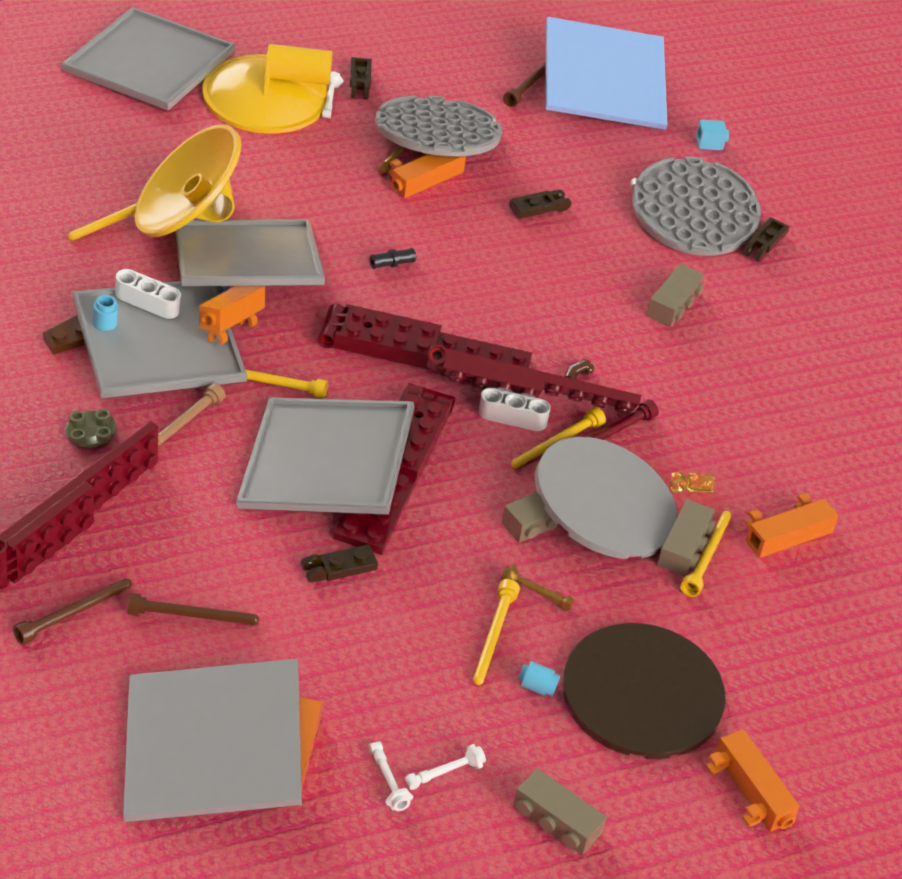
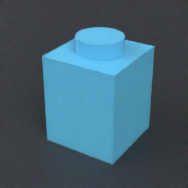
M699 121L696 133L698 148L710 150L724 149L725 142L729 140V130L726 129L724 121Z

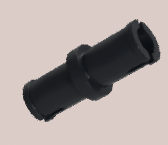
M414 248L399 251L391 249L387 253L372 254L369 257V263L372 269L386 266L394 268L398 264L415 262L416 252Z

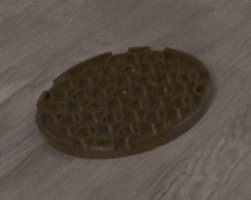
M624 623L604 627L582 639L570 653L565 665L562 684L565 703L568 704L573 713L574 720L594 740L616 752L628 756L630 753L646 756V759H666L671 755L686 754L697 749L711 738L720 724L725 708V688L717 667L696 644L671 630L642 623Z

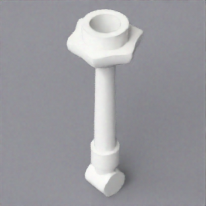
M331 72L330 83L327 85L329 90L322 113L323 118L331 119L334 88H338L344 82L337 72Z
M380 741L370 743L368 745L369 752L380 766L392 791L385 801L392 810H405L410 805L413 795L407 788H398L387 763L382 743Z
M475 744L467 747L465 757L429 771H422L418 775L414 773L409 774L405 777V781L409 788L414 790L420 786V783L423 784L431 781L432 778L466 764L474 767V769H480L483 767L482 763L486 762L485 754L480 746L476 747Z

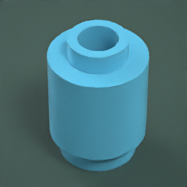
M101 295L94 302L93 325L99 330L109 331L117 326L118 303L110 295Z
M531 661L529 666L523 665L518 679L522 681L521 687L543 696L546 694L553 696L560 675L555 674V670Z

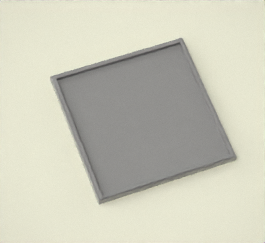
M132 7L62 63L61 66L62 71L169 110L236 51V44Z
M309 219L225 220L218 223L205 220H191L175 231L182 286L325 285V276Z
M181 281L165 282V284L175 287L181 293L179 315L172 319L163 318L118 299L115 295V288L73 292L75 309L100 397L110 398L204 387L212 383L221 385L247 382V373L231 328L225 330L228 340L223 345H219L217 335L216 340L211 343L208 342L207 334L209 330L199 328V305L218 296L217 287L182 286ZM101 295H110L118 303L117 326L109 331L99 330L93 325L94 302Z
M269 398L236 500L237 509L389 514L414 412V402Z
M298 659L129 675L123 811L125 822L302 805Z

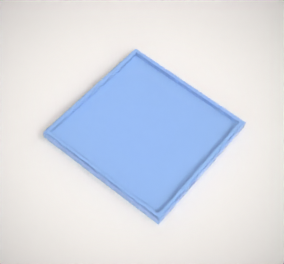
M547 17L546 110L666 130L668 124L664 37Z

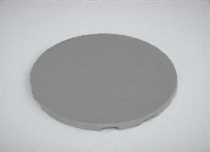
M416 95L392 99L379 107L375 118L378 131L390 141L411 150L433 155L470 156L481 154L495 148L500 143L502 136L501 124L497 123L496 118L488 111L461 100H456V102L444 101V97L428 95L427 99L417 98Z
M685 156V159H674L672 157L650 165L638 177L632 194L634 213L642 227L664 245L693 255H722L741 248L756 233L761 216L760 203L757 202L755 191L744 178L720 163L715 162L713 164L703 161V158Z
M572 437L558 441L550 446L537 465L535 486L538 496L542 498L545 504V511L555 524L559 523L569 532L568 536L581 545L595 552L622 559L637 556L639 558L649 557L656 554L663 547L677 519L675 501L667 485L657 472L634 453L605 440L591 437Z

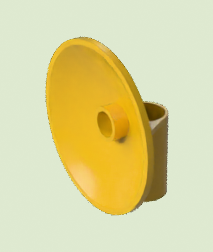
M269 44L267 55H245L226 60L204 79L202 89L204 103L218 119L245 131L277 134L307 127L322 116L328 94L327 85L330 83L333 51Z
M223 124L214 125L194 134L173 150L155 170L142 190L135 209V224L137 228L147 236L159 237L178 230L195 218L214 223L227 220L233 214L235 208L230 176L236 167L241 152L239 134L231 126Z

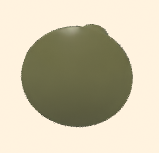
M100 409L98 411L72 412L65 431L67 438L75 445L96 447L110 441L114 437L117 427L110 411Z

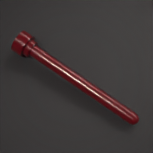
M648 399L639 404L636 412L589 437L604 440L639 420L649 421L658 416V407L653 400Z

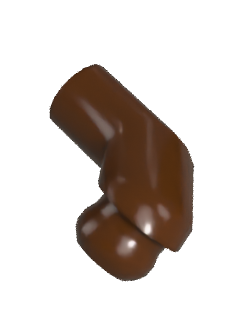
M582 359L570 365L564 377L576 379L581 372L584 375H589V373L591 374L594 371V365L590 363V360Z

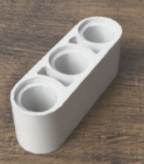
M122 269L117 272L115 295L118 299L163 318L172 319L179 315L181 293L178 289L130 269Z
M486 388L482 391L479 415L483 419L533 431H541L546 428L550 413V404L546 400L496 388Z

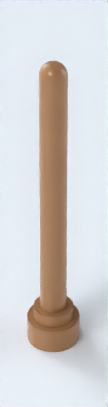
M217 383L209 385L204 390L203 398L158 433V447L208 405H217L225 399L226 394L223 388Z

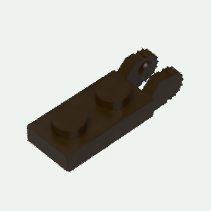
M351 57V98H356L357 89H364L363 97L366 100L369 99L372 59Z
M558 189L513 198L509 202V207L518 219L557 210L559 212L568 210L572 202L569 198H564L565 193L563 190Z
M770 217L751 237L743 249V255L749 256L754 247L759 250L755 255V261L760 262L766 253H769L788 233L790 226Z
M369 544L320 556L314 554L303 558L300 562L302 569L308 570L306 572L307 580L314 583L316 581H331L371 572L378 568V562Z

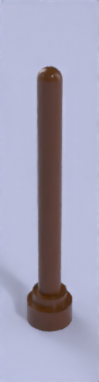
M546 61L516 89H509L503 95V101L507 106L515 107L521 101L522 94L546 72Z
M128 578L122 579L37 621L27 622L24 620L13 626L14 635L21 645H25L33 641L39 631L129 589L132 586V581Z
M130 593L127 614L139 616V613L144 614L145 611L251 625H256L259 622V617L256 614L149 601L147 597H141L142 594Z

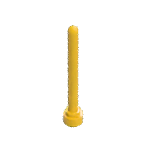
M137 203L68 234L69 240H77L134 215Z
M245 369L248 380L309 391L311 395H314V398L325 399L328 380L317 379L308 382Z
M598 407L588 410L583 420L513 459L511 466L517 469L545 453L554 443L571 438L588 427H600L606 422L605 414Z
M724 511L721 514L693 573L686 575L680 585L681 591L689 597L698 596L703 588L702 576L732 515L729 511Z
M504 579L499 584L497 590L499 603L473 677V682L476 685H481L484 682L509 604L518 597L520 586L513 580Z

